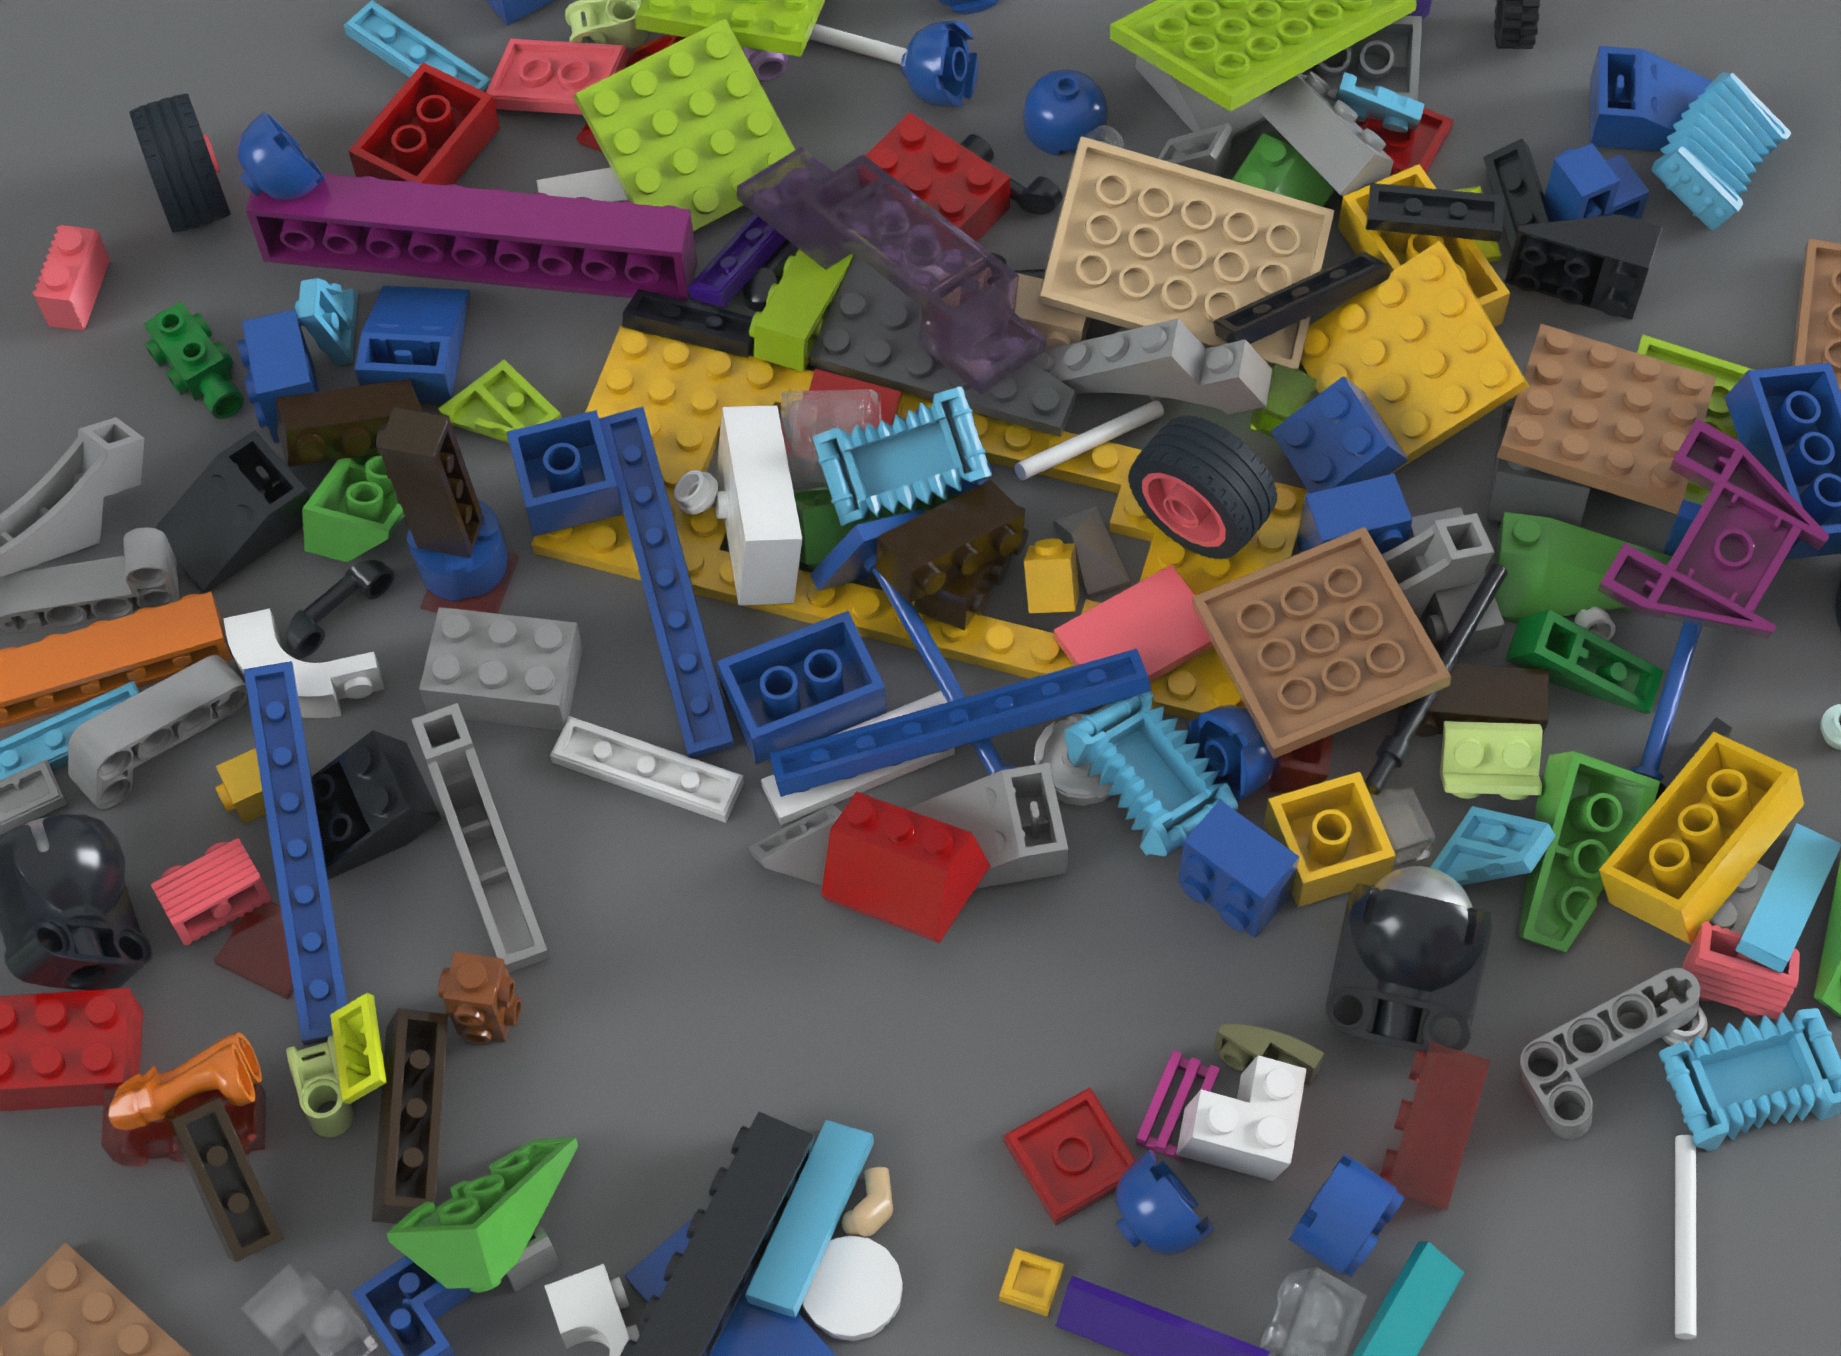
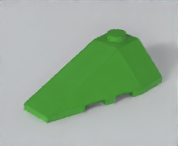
M380 453L338 459L302 508L304 548L306 552L349 562L389 539L405 515L401 505L397 503L395 489L391 479L387 477L386 466Z

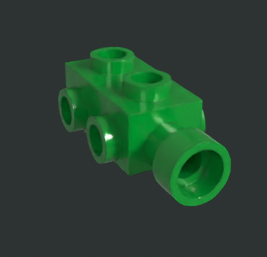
M181 301L169 309L159 312L155 317L143 323L150 338V341L144 343L145 347L158 366L167 363L171 368L166 372V375L179 395L188 391L194 401L204 396V404L217 419L229 418L241 409L244 403V396L235 384L230 381L233 377L228 367L234 364L233 359L221 341L213 344L209 339L212 336V332L199 312L192 316Z

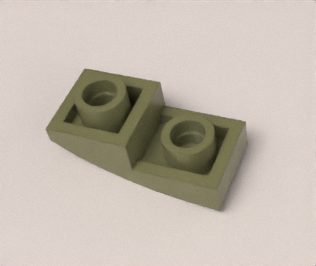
M1222 1023L1217 1031L1214 1050L1219 1052V1057L1227 1065L1239 1071L1246 1069L1257 1056L1306 1068L1304 1083L1308 1086L1311 1085L1319 1073L1325 1054L1292 1036L1244 1024Z

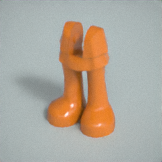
M236 1032L219 1039L218 1042L173 1070L160 1073L154 1065L145 1075L139 1073L126 1080L117 1088L114 1099L109 1107V1120L115 1128L121 1130L144 1127L153 1121L162 1120L172 1115L174 1108L187 1099L202 1092L217 1089L230 1104L236 1107L255 1101L253 1085L262 1081L261 1069L255 1051L249 1040L242 1033Z

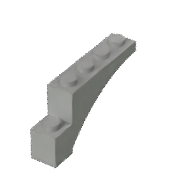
M1178 318L1030 353L1027 356V360L1074 389L1076 394L1124 393L1149 395L1223 410L1227 415L1266 407L1272 375V368L1246 340L1205 348Z
M117 417L78 429V437L51 470L23 497L0 514V578L100 543L103 497L115 495L120 491L141 485L145 438Z
M1477 513L1436 520L1428 529L1381 555L1418 620H1420L1435 591L1478 583L1495 551Z
M458 703L411 719L497 958L504 959L508 973L550 958Z

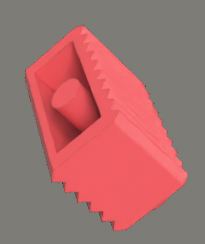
M60 225L56 227L57 233L53 235L55 240L50 242L52 247L48 249L50 254L45 256L47 261L43 263L44 268L40 270L42 275L37 277L39 283L35 284L36 290L32 293L48 326L83 331L86 329L111 258L108 257V252L105 251L106 247L103 246L104 242L101 241L100 232L95 229Z
M239 837L229 842H219L207 849L205 855L184 866L176 865L170 867L162 874L160 879L150 883L183 945L190 946L192 941H199L201 936H208L210 931H217L219 926L225 927L228 922H234L236 917H243L245 912H252L254 907L260 908L263 903H269L272 899Z
M1708 921L1702 923L1682 965V968L1691 972L1699 982V1000L1705 1002L1713 1000L1739 1008L1740 1011L1749 1016L1757 1017L1765 1014L1768 1018L1777 1020L1798 984L1799 951L1796 948L1793 950L1781 974L1736 952L1735 949L1742 937L1737 930L1731 932L1728 927L1722 929L1718 924L1712 926Z

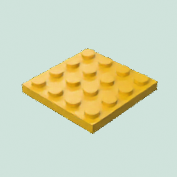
M1440 240L1390 272L1389 278L1384 282L1355 295L1309 325L1300 360L1319 394L1343 376L1365 392L1408 458L1406 463L1391 474L1530 387L1447 248Z

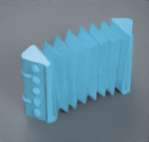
M1726 72L1719 74L1704 90L1705 92L1688 105L1690 109L1681 114L1683 119L1673 124L1676 132L1667 136L1670 144L1660 149L1664 156L1655 160L1651 169L1666 185L1665 188L1671 190L1693 212L1692 215L1698 217L1711 231L1718 228L1734 213L1739 211L1743 205L1739 195L1748 191L1745 186L1752 182L1748 176L1756 173L1754 167L1764 162L1762 158L1768 156L1769 152L1777 149V144L1787 140L1791 134L1788 128L1733 73L1729 75Z
M963 386L934 394L931 408L920 402L919 413L916 414L908 410L906 421L900 416L895 415L892 426L881 420L878 428L867 423L865 430L855 425L852 434L846 433L842 429L834 428L812 437L819 457L818 464L822 466L832 497L831 503L835 506L841 526L868 520L871 511L877 517L882 518L885 507L895 515L899 514L901 504L911 511H916L920 500L928 505H932L935 494L947 500L949 486L962 491L964 479L975 484L992 476L987 466L986 450L983 449L978 438L979 435L971 414L973 410L970 409L965 398Z
M1146 692L1127 700L1108 703L1092 714L1084 715L1082 720L1065 729L1064 735L1069 754L1068 759L1074 767L1091 764L1087 777L1101 774L1098 786L1111 784L1107 796L1121 794L1118 808H1129L1125 820L1135 819L1131 830L1144 829L1140 848L1146 856L1153 854L1165 857L1183 846L1184 840L1219 800L1235 811L1238 810V804L1227 783L1213 785L1219 771L1205 772L1210 758H1196L1200 743L1185 744L1189 730L1175 731L1178 718L1162 720L1164 706L1151 709L1154 695Z
M1818 1008L1798 1010L1791 1022L1781 1012L1775 1024L1764 1014L1757 1027L1745 1017L1738 1030L1728 1022L1722 1034L1712 1027L1705 1040L1696 1035L1690 1046L1681 1041L1662 1049L1658 1053L1661 1062L1665 1064L1666 1080L1670 1082L1673 1091L1677 1092L1675 1094L1679 1105H1682L1683 1122L1687 1124L1690 1133L1694 1134L1692 1138L1696 1147L1706 1149V1152L1718 1149L1726 1135L1734 1141L1740 1130L1746 1134L1752 1124L1760 1130L1766 1119H1769L1775 1125L1781 1115L1791 1123L1795 1115L1803 1122L1810 1111L1821 1121L1833 1118L1841 1112V1059L1831 1038L1832 1032L1828 1031Z

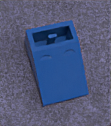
M1599 46L1590 78V143H1593L1595 147L1661 151L1662 147L1670 144L1667 136L1676 132L1673 124L1683 119L1681 114L1690 109L1688 105L1705 92L1704 90L1711 84L1712 80L1644 49Z
M383 286L361 332L355 372L360 386L410 379L419 402L446 403L452 399L470 290Z

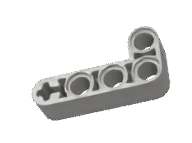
M144 527L133 529L123 537L124 556L16 572L0 578V628L8 633H29L101 620L117 619L134 614L137 610L145 607H159L179 601L177 562L166 535L156 528Z
M211 655L81 724L69 739V778L98 809L103 811L116 807L128 796L132 789L133 768L240 710L248 700L246 682L221 656Z
M1683 968L1665 970L1531 1041L1524 1047L1520 1055L1522 1083L1549 1129L1556 1136L1563 1139H1577L1587 1133L1592 1124L1593 1101L1582 1079L1684 1026L1695 1017L1699 1006L1700 985L1697 978L1691 972ZM1673 991L1676 996L1686 994L1685 1002L1680 1004L1676 998L1667 1000V993ZM1660 1007V1014L1657 1017L1655 1009ZM1634 1012L1641 1015L1646 1023L1640 1028L1628 1029L1622 1026L1618 1019L1625 1013ZM1592 1036L1601 1043V1047L1595 1052L1584 1053L1574 1046V1042L1579 1037ZM1547 1059L1553 1062L1557 1069L1550 1076L1540 1077L1533 1074L1529 1067L1536 1060ZM1574 1102L1583 1109V1114L1578 1119L1565 1120L1559 1117L1555 1110L1561 1103Z

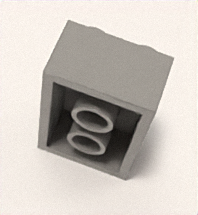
M439 607L419 687L427 713L458 703L464 720L562 731L570 714L583 653L578 625L576 622Z

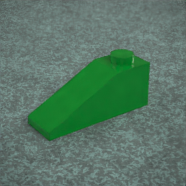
M1551 610L1519 618L1505 661L1518 668L1549 670V683L1643 714L1651 712L1664 670Z

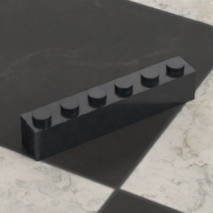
M758 1112L750 1128L746 1126L741 1127L731 1149V1154L735 1155L728 1169L720 1167L716 1173L709 1191V1195L713 1199L706 1211L702 1209L696 1211L687 1231V1238L691 1240L685 1252L682 1254L676 1251L672 1256L664 1275V1281L668 1282L661 1297L653 1295L650 1298L641 1317L640 1324L645 1327L637 1342L631 1339L628 1340L620 1356H711L796 1186L813 1149V1134L762 1112Z

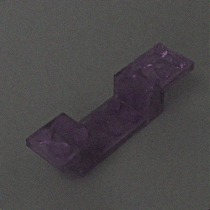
M801 146L737 186V199L825 270L854 253L919 304L921 310L918 345L978 393L983 394L1045 351L1047 338L1015 314L1019 275L865 155H860L834 172Z

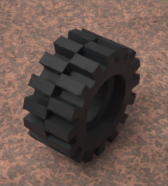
M1496 0V19L1494 21L1496 47L1500 49H1533V45L1536 42L1535 35L1538 32L1537 22H1539L1540 15L1538 13L1540 0Z

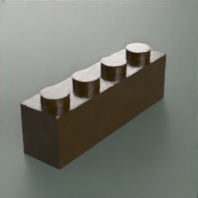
M393 407L387 425L383 424L378 431L376 448L377 452L382 456L386 466L387 477L391 479L396 492L397 503L402 507L407 528L411 530L417 548L471 558L484 522V516L449 417Z
M398 1008L386 1027L384 1067L387 1083L382 1085L372 1222L397 1224L413 1209L427 1201L433 1202L434 1206L436 1205L448 1014Z

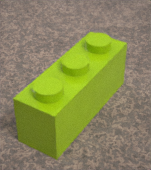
M804 240L796 255L788 257L779 284H772L764 310L762 312L757 311L751 321L749 336L754 338L755 358L804 372L809 363L808 356L853 260L852 254Z

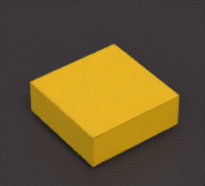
M1015 1248L999 1294V1301L1048 1317L1064 1270V1264Z

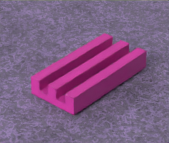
M1173 1050L1136 1137V1144L1183 1162L1185 1157L1176 1155L1178 1145L1176 1147L1168 1142L1195 1077L1204 1079L1200 1090L1212 1092L1220 1068L1214 1065L1206 1067L1201 1065V1060L1193 1057L1191 1060L1182 1057V1053ZM1178 1069L1185 1072V1075L1159 1138H1153L1150 1135Z

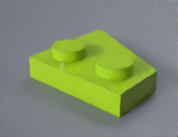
M502 360L438 408L439 415L449 417L453 426L509 443L507 431L562 419L561 413L506 360Z

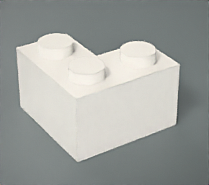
M1257 1056L1241 1074L1237 1099L1200 1090L1184 1109L1176 1155L1274 1181L1291 1164L1306 1068Z

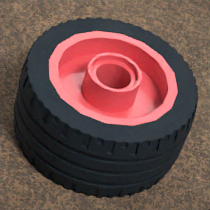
M189 94L173 95V97H166L157 102L153 101L147 103L148 105H141L129 111L142 153L172 233L201 227L200 225H207L231 215L217 173L221 172L208 134L203 135Z
M1183 415L1169 421L1139 453L1129 470L1128 482L1130 483L1129 487L1132 490L1134 499L1153 524L1168 537L1172 538L1173 541L1196 554L1207 556L1208 558L1227 559L1238 553L1267 521L1277 503V489L1272 479L1273 477L1254 451L1224 427L1197 416Z

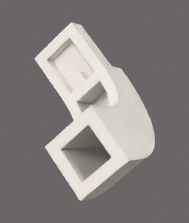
M270 608L223 618L228 645L244 680V669L292 661L302 717L331 718L342 716L340 699H361L369 696L372 692L385 690L382 672L374 652L323 663L303 662L283 651L279 629Z

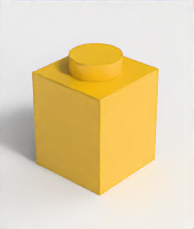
M1050 538L1039 540L1035 545H1029L1024 559L1029 613L1074 612L1080 596L1075 543L1063 544V541L1060 539Z
M256 748L217 765L216 768L223 783L215 786V789L226 812L236 809L243 825L266 815Z

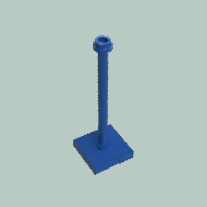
M1683 499L1675 523L1672 525L1663 554L1674 555L1702 505ZM1683 622L1640 765L1631 767L1629 771L1660 782L1664 778L1658 770L1702 629L1701 625Z
M920 509L855 525L810 574L817 589L822 590L876 576L946 701L951 702L965 698L963 690L913 603L909 604L876 570L877 537L925 513V510ZM991 739L971 742L989 775L1001 770L1016 768L1015 764L1007 766L1004 764Z

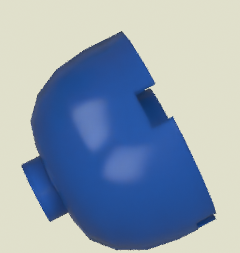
M960 21L931 23L916 32L907 46V50L901 60L902 73L907 78L912 91L922 101L941 107H962L965 105L961 102L963 96L966 99L972 97L977 82L978 56L977 53L969 52L967 40H974V37L966 23Z
M1062 69L1051 71L1039 78L1028 91L1023 111L1024 130L1027 138L1036 148L1050 155L1060 156V151L1074 150L1075 155L1081 136L1100 142L1105 135L1108 117L1107 103L1103 90L1090 76L1076 70Z
M262 112L241 134L237 145V158L245 172L239 177L257 197L262 192H265L275 200L290 201L301 198L325 179V176L313 159L305 156L299 148L300 144L271 115H266L265 112Z
M1235 705L1221 706L1201 713L1199 718L1191 720L1187 727L1189 732L1186 744L1200 743L1196 758H1210L1205 772L1219 771L1213 785L1227 783L1236 801L1252 796L1264 788L1276 770L1277 758L1273 759L1247 708Z
M1149 1150L1124 1172L1116 1188V1204L1123 1218L1116 1224L1124 1237L1135 1248L1143 1242L1155 1253L1165 1255L1182 1253L1201 1242L1215 1229L1208 1216L1202 1221L1192 1210L1199 1205L1197 1200L1163 1160L1155 1165V1152Z

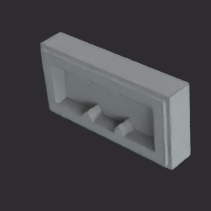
M47 759L0 780V835L68 804Z

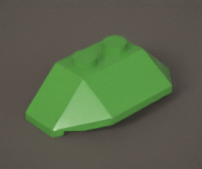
M1278 130L1262 133L1232 181L1321 207L1327 205L1336 191Z

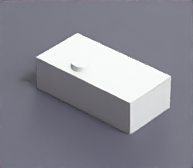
M777 405L722 407L716 469L719 491L715 500V512L717 519H724L738 605L794 603L802 534Z

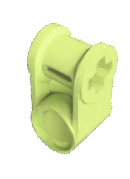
M579 0L573 2L565 10L566 22L571 26L572 30L569 42L587 43L586 36H590L592 44L625 45L627 49L640 46L648 37V31L636 29L635 15L642 1ZM582 12L585 13L586 20H582Z
M333 1035L328 1036L327 1042L297 1050L295 1046L288 1047L286 1049L287 1059L297 1089L299 1104L311 1128L319 1136L326 1138L337 1137L345 1133L354 1119V1110L352 1103L342 1102ZM328 1101L337 1102L332 1110L326 1113H317L318 1108Z

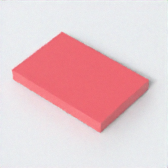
M510 39L486 93L493 96L496 109L583 115L573 96L577 92L623 70L630 56L625 45Z
M1172 564L1054 629L1053 636L1074 666L1137 648L1148 674L1149 682L1156 680L1214 647L1193 608L1192 597L1195 596Z

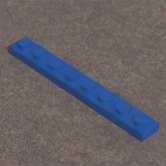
M642 406L599 418L687 754L695 759L736 747L644 408Z
M1136 648L772 752L769 755L780 797L797 792H805L811 788L838 780L850 779L859 774L887 766H896L905 761L929 754L945 752L950 748L978 740L990 739L996 735L1027 726H1036L1042 722L1069 714L1081 713L1090 708L1118 700H1127L1136 695L1150 692L1151 687L1148 674Z
M292 661L244 669L301 1040L303 1045L327 1041L328 1036L333 1035L330 1014L347 1005L348 1000L295 671Z

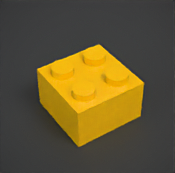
M1360 771L1268 798L1264 819L1267 833L1299 856L1292 888V894L1297 907L1351 892L1356 884L1374 885L1391 873L1396 855Z

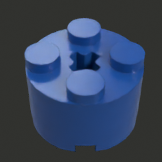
M480 500L478 502L484 516V522L471 558L419 549L416 546L411 530L407 534L410 551L425 587L434 596L442 600L455 603L462 602L461 598L477 596V599L483 598L496 590L507 575L509 569L508 548L495 512Z
M1344 1153L1333 1168V1173L1329 1179L1326 1180L1313 1198L1288 1240L1339 1275L1345 1273L1352 1277L1358 1267L1365 1262L1379 1240L1370 1233L1372 1232L1376 1236L1379 1235L1385 1224L1390 1222L1405 1197L1397 1192V1187Z

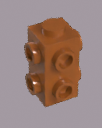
M454 951L450 968L442 970L438 995L444 1000L446 1014L451 1017L457 1035H461L464 1040L475 1044H489L491 1040L506 1042L509 1027L518 1024L522 1002L521 997L516 996L515 980L510 978L504 959Z

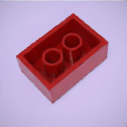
M423 62L349 149L348 152L355 176H371L377 179L393 181L413 180L424 184L444 186L455 184L500 129L494 98L492 95Z
M911 112L854 166L856 198L954 263H957L1010 209V176Z
M130 988L0 996V1112L110 1105L117 1088L126 1080L140 1073L143 1009Z

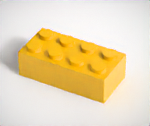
M1420 164L1375 182L1376 184L1437 189ZM1370 185L1343 196L1338 229L1355 254L1364 251L1388 264L1389 271L1392 272L1440 240L1447 248L1492 325L1496 327L1503 323L1510 292L1473 239L1366 230Z
M1713 732L1599 869L1609 903L1691 945L1702 923L1709 922L1803 807L1804 800L1797 769Z

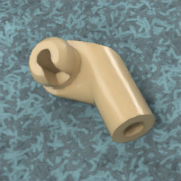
M874 1167L864 1171L867 1197L856 1205L853 1210L847 1211L842 1218V1228L848 1236L869 1237L875 1234L891 1218L893 1203L888 1168Z

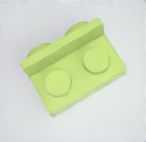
M1444 721L1440 777L1444 791L1465 799L1477 798L1480 794H1500L1503 798L1510 800H1523L1528 798V795H1541L1542 783L1539 777L1543 735L1541 725Z

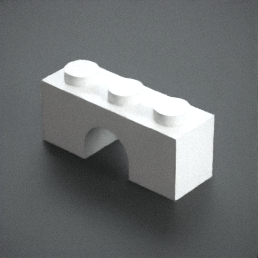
M604 1264L545 1285L566 1348L586 1341H596L610 1349L609 1356H620L628 1340L631 1339L637 1342L640 1337L636 1324L629 1327L625 1326L620 1311L630 1306L621 1279L617 1277L610 1280Z

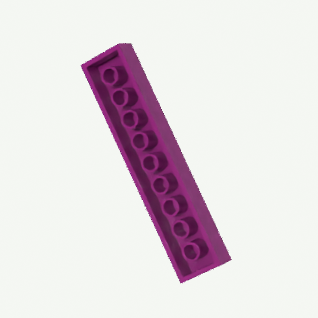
M323 172L325 179L301 198L281 201L275 200L265 192H262L258 197L250 192L246 206V213L264 262L623 298H633L636 291L641 289L686 301L690 300V293L687 287L694 280L697 265L690 209H681L671 205L662 207L635 204L629 201L609 202L592 200L587 197L568 198L549 196L544 193L506 192L502 189L485 190L465 188L455 184L444 186L424 184L413 180L393 181L377 179L371 176L351 177Z

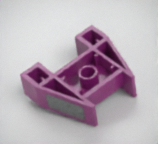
M1696 419L1672 460L1669 469L1709 490L1708 497L1668 565L1659 562L1624 542L1601 581L1598 591L1639 614L1769 638L1777 626L1754 614V610L1796 539L1820 550L1827 542L1829 535L1740 441Z

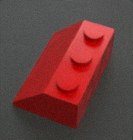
M856 792L830 829L821 895L827 901L940 943L989 869L990 864L972 832Z

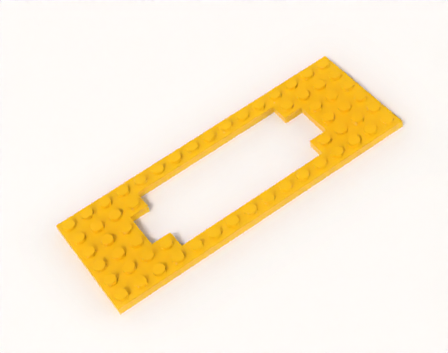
M621 325L585 413L597 410L598 417L603 418L643 406L694 594L738 605L730 552L724 551L728 540L724 519H717L715 507L712 506L706 511L695 515L686 514L679 508L678 500L674 496V490L680 478L687 472L692 470L707 472L720 438L722 407L777 405L779 412L801 417L814 371L805 369L804 372L753 356L746 358L625 328ZM903 393L897 415L905 420L908 410L915 413L920 407V402L931 408L933 401ZM971 413L974 426L979 435L978 438L983 449L986 450L985 456L987 461L1014 468L1015 464L1078 435L1063 431L1062 436L1058 437L978 413ZM1106 442L1038 473L1039 475L1118 493L1109 524V532L1151 542L1139 582L1172 564L1195 596L1292 557L1298 536L1305 494H1309L1307 489L1275 482L1277 503L1267 521L1248 544L1234 556L1227 559H1214L1196 554L1173 541L1172 538L1168 537L1153 524L1142 511V508L1139 507L1129 487L1128 475L1132 464L1142 451L1141 449ZM623 508L622 515L534 536L531 543L534 554L641 580ZM798 569L794 603L740 605L811 624L849 611L860 636L917 650L883 590L851 582L818 590L810 577L811 572ZM1086 599L1081 614L1101 603ZM918 613L945 658L1029 679L1074 666L1053 638L1054 633L983 615H974L964 631ZM1214 647L1150 682V693L1154 695L1151 709L1164 706L1163 713L1193 720L1199 718V714L1221 706L1235 705L1246 708Z

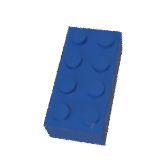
M1831 363L1747 371L1725 396L1738 439L1829 535L1827 542L1820 550L1796 539L1784 560L1841 554V392Z

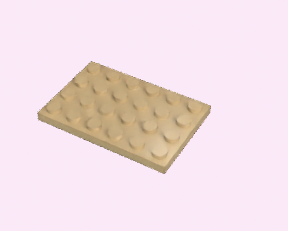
M1081 136L1077 144L1037 302L1128 329H1135L1178 318L1205 348L1228 344L1215 334L1213 322L1216 319L1321 271L1335 210ZM1310 316L1250 345L1272 370L1294 376L1299 369Z

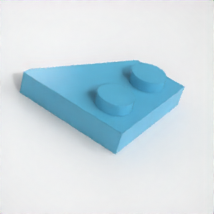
M1344 72L1335 102L1341 100L1352 108L1358 115L1355 121L1363 122L1367 117L1382 121V126L1391 131L1405 133L1408 128L1416 130L1425 104L1401 96L1381 86H1375L1374 91L1355 86L1357 76Z
M319 278L301 281L299 300L295 303V310L300 325L308 330L316 340L318 347L326 352L336 366L353 363L358 292L356 289L342 290L341 285L336 283L328 284L326 280Z
M1472 806L1430 868L1444 872L1452 877L1460 886L1531 873L1556 835L1548 823Z

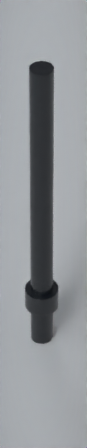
M1492 564L1439 653L1449 673H1451L1508 575V571L1499 564ZM1440 690L1412 701L1393 734L1385 736L1376 751L1378 759L1365 780L1369 793L1379 795L1394 769L1402 767L1411 751L1409 743Z

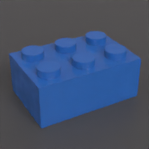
M849 611L717 661L722 692L755 764L769 760V753L828 737L887 713L885 685Z

